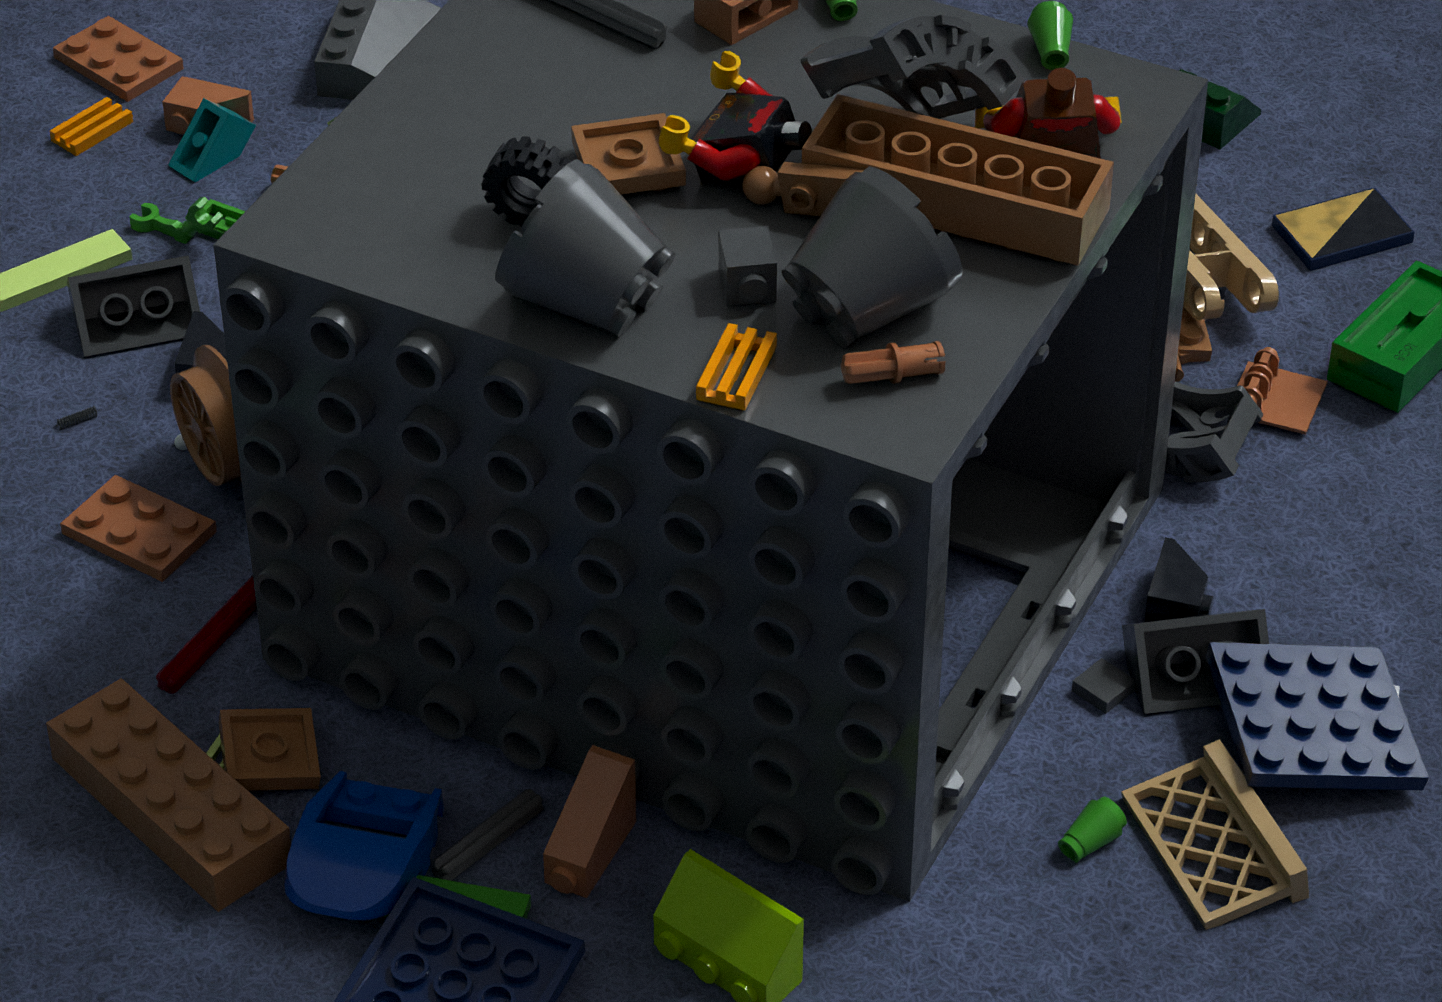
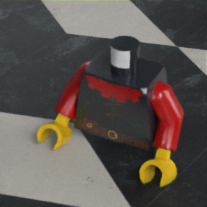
M731 51L722 52L720 64L716 61L712 62L710 79L716 88L724 90L733 88L736 90V93H726L690 139L687 138L690 129L689 122L676 115L667 117L665 126L661 128L659 145L665 153L679 154L684 151L688 154L687 160L695 164L701 183L743 179L749 171L757 166H767L777 171L792 150H802L803 145L812 133V128L807 121H795L787 99L772 96L750 77L745 80L739 75L741 60L738 55Z

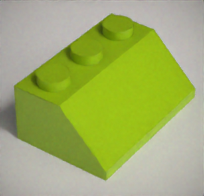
M692 849L688 850L679 863L653 914L654 945L666 958L670 960L678 959L692 968L695 974L705 983H715L731 993L736 1002H781L802 982L804 919Z

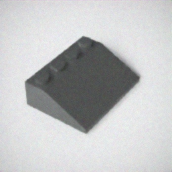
M339 0L314 61L317 96L354 100L441 8L426 0Z

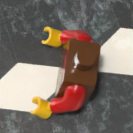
M1057 68L1049 73L1048 79H1033L1023 82L1016 98L1008 101L1003 107L988 110L987 107L975 109L974 128H985L987 131L1101 159L1098 130L1105 135L1115 133L1118 130L1120 123H1122L1119 97L1104 98L1102 95L1093 94L1091 80L1088 78H1076V75L1067 68Z

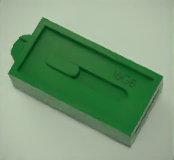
M1416 260L1332 342L1327 380L1399 413L1442 369V271Z

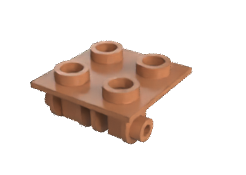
M1271 347L1259 350L1255 355L1254 362L1248 361L1237 386H1243L1262 411L1263 417L1258 423L1306 435L1328 381L1278 369L1279 357L1277 351Z

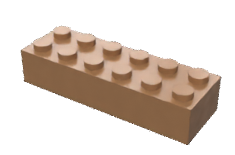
M840 94L836 95L802 147V163L859 169H866L871 166L888 173L921 200L916 208L927 217L934 229L957 234L964 238H972L1004 246L1010 250H1019L1051 258L1057 262H1067L1079 266L1110 209L1113 161Z
M122 678L46 722L52 759L216 911L219 912L286 869L287 857L291 847L289 827Z

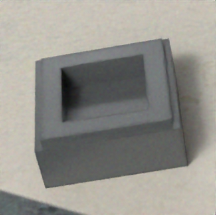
M1101 658L1073 680L1072 692L1106 714L1135 691L1136 680Z

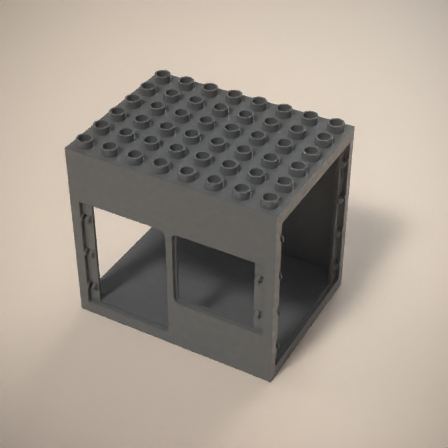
M449 0L213 245L263 660L266 661L273 671L286 679L299 681L308 676L338 687L344 691L349 699L363 708L377 710L386 705L418 717L432 732L443 738L458 739L466 735L498 747L513 763L526 769H539L546 765L577 777L592 745L635 759L636 799L663 809L681 827L692 831H703L711 827L748 841L758 854L768 860L786 863L797 859L834 873L838 881L853 892L873 895L882 891L910 902L1163 490L1208 79L1070 40L1069 62L1064 68L1071 70L1076 75V78H1088L1091 80L1093 94L1102 95L1104 98L1119 97L1122 120L1115 133L1105 135L1098 130L1101 159L1114 162L1110 209L1079 266L1067 262H1057L1051 258L1019 250H1010L1004 246L972 238H964L957 234L946 232L959 255L963 271L962 279L944 296L854 341L847 348L841 347L833 340L827 331L826 325L821 321L817 320L814 324H810L799 315L793 306V301L798 296L785 281L781 273L820 216L784 213L782 197H777L768 204H755L743 192V179L701 183L695 164L687 160L688 154L683 151L680 155L686 169L685 186L671 187L661 191L650 190L622 194L623 198L653 232L676 255L668 270L657 279V282L663 285V288L656 301L648 310L638 306L634 310L636 316L632 324L621 337H618L608 330L515 297L495 281L496 268L501 254L512 232L516 230L521 232L522 227H520V222L514 221L513 225L505 221L507 216L504 213L497 215L492 210L495 204L486 202L484 196L487 191L482 190L481 183L493 156L503 143L506 144L509 139L515 137L519 142L522 136H528L531 138L532 143H536L539 138L546 141L545 147L551 149L554 145L561 150L558 156L560 158L567 156L571 162L578 159L572 143L571 126L665 113L666 117L676 115L686 119L690 125L687 137L690 139L726 93H736V90L733 88L727 90L719 89L711 83L710 72L712 62L716 61L720 64L721 55L724 51H731L739 56L741 60L739 75L747 80L750 77L772 96L787 99L795 121H807L812 128V132L837 94L905 110L889 95L867 86H849L832 97L823 99L803 68L801 58L823 43L849 36L872 38L879 31L893 23L920 15L938 16L943 14L970 23L971 31L975 32L982 39L991 37L1008 54L1025 80L1048 79V75L1052 70L1046 69L1042 65L1041 56L1027 27L932 0H857L858 12L852 19L847 21L835 20L831 16L830 8L825 0H798L797 10L733 45L694 22V0H616L666 24L667 38L657 48L647 46L549 0ZM943 82L944 94H952L953 91L949 85ZM1019 89L1012 95V97L1008 101H1010L1013 98H1016ZM975 110L940 119L974 127ZM792 150L784 162L802 163V150ZM517 176L525 185L541 190L533 181ZM768 226L777 260V302L727 307L718 269V230ZM934 229L936 235L941 232V230ZM728 323L738 325V333L742 334L745 333L747 327L757 329V337L764 338L767 331L777 333V347L746 410L696 400V385ZM939 341L943 346L944 357L925 359H937V362L945 361V371L943 374L902 377L901 382L895 384L891 383L889 379L849 384L844 381L841 372L842 357L847 353L885 349L888 343L893 342L898 347ZM734 347L713 391H716L737 347ZM750 351L742 371L729 394L736 395L757 351ZM949 547L1026 574L939 709ZM1030 607L1037 609L1031 621L1027 620ZM975 694L982 696V699L974 709L972 705Z

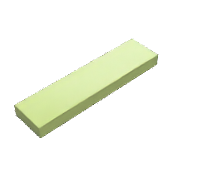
M111 229L0 273V312L67 286L68 277L105 271L133 260L131 248Z

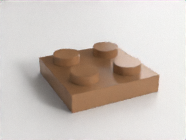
M665 113L571 126L572 143L578 160L584 164H591L601 171L621 195L650 190L661 191L671 187L686 185V169L680 153H665L659 145L661 128L665 126L667 119Z
M311 708L220 710L219 730L224 770L248 791L319 789L321 775Z

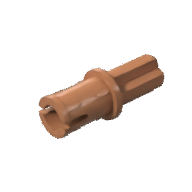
M939 341L898 347L893 342L888 343L885 349L853 352L843 355L841 372L844 381L849 384L886 379L895 384L900 383L902 377L943 374L945 371V361L937 362V359H925L944 357L945 353Z

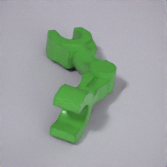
M201 197L190 206L185 217L186 221L183 223L178 220L161 217L158 207L151 203H143L141 205L143 217L133 213L129 217L131 228L137 232L157 230L174 237L176 241L186 244L197 232L203 233L212 230L221 221L223 215L220 212L214 216L207 214L204 210V205L209 200L206 197Z

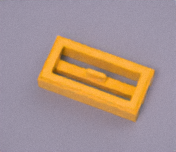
M105 97L51 129V141L73 155L78 156L133 122L132 111L128 109L123 111L122 105L118 103L112 105V99Z
M728 323L696 385V400L746 410L777 347V333L767 331L764 338L757 337V329L747 327L745 333L742 334L738 333V325ZM734 347H737L716 391H713ZM750 351H757L736 395L729 394L742 371Z

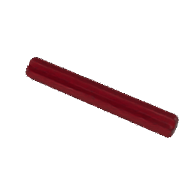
M253 575L156 674L157 686L160 690H165L169 694L176 693L257 608Z

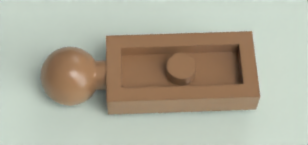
M784 162L779 171L776 172L767 166H757L744 176L742 188L745 196L755 204H768L777 197H782L784 213L821 216L842 183L856 171L863 172L865 169Z

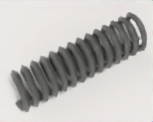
M93 406L82 410V412L71 413V416L60 417V420L57 419V423L60 426L59 430L64 429V427L67 428V422L68 427L75 425V419L76 424H78V418L79 423L86 421V415L87 420H89V414L90 419L97 417L96 407Z

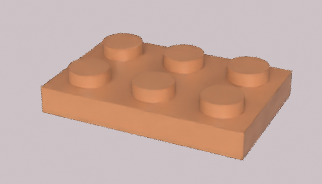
M110 16L98 20L95 24L53 47L55 59L127 102L184 69L181 57Z
M114 475L60 523L63 535L161 582L170 576L217 532L214 520L117 475Z

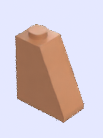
M594 745L588 751L543 853L544 881L555 890L565 894L574 893L587 898L636 823L635 759Z

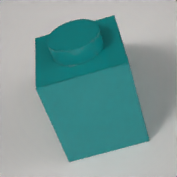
M203 98L168 166L190 180L197 182L238 158L256 125L234 111Z

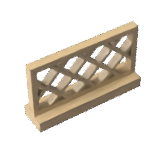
M1220 739L1203 746L1204 757L1121 791L1123 801L1205 930L1225 924L1285 897H1288L1292 903L1309 898L1307 868L1254 789L1248 787L1244 774ZM1200 775L1207 783L1203 794L1181 790L1183 782ZM1150 796L1166 799L1161 812L1142 808L1138 801ZM1175 801L1198 806L1193 819L1171 815L1170 813ZM1207 808L1227 813L1228 818L1224 827L1201 822ZM1165 826L1187 831L1182 845L1162 840L1161 834ZM1196 833L1219 838L1214 852L1191 847ZM1228 840L1248 845L1250 850L1246 859L1223 854ZM1186 858L1209 863L1204 877L1186 874L1182 871ZM1217 866L1241 871L1236 885L1212 880ZM1250 873L1268 877L1274 884L1261 891L1244 887ZM1207 891L1230 897L1226 906L1209 912L1203 904Z

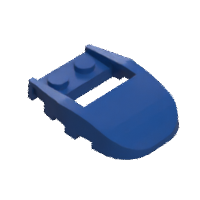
M339 771L307 802L297 826L287 857L284 880L285 893L289 900L303 910L349 920H370L390 914L412 877L416 878L417 875L425 876L431 864L429 856L438 838L437 816L443 817L444 813L442 789L435 788L432 794H425L410 789H397L371 784L366 781L348 780L347 772ZM327 820L407 836L404 839L323 823Z

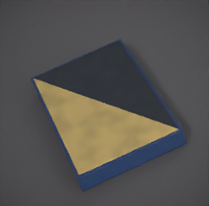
M1376 188L1275 214L1272 218V227L1310 271L1413 243L1415 234L1413 229Z

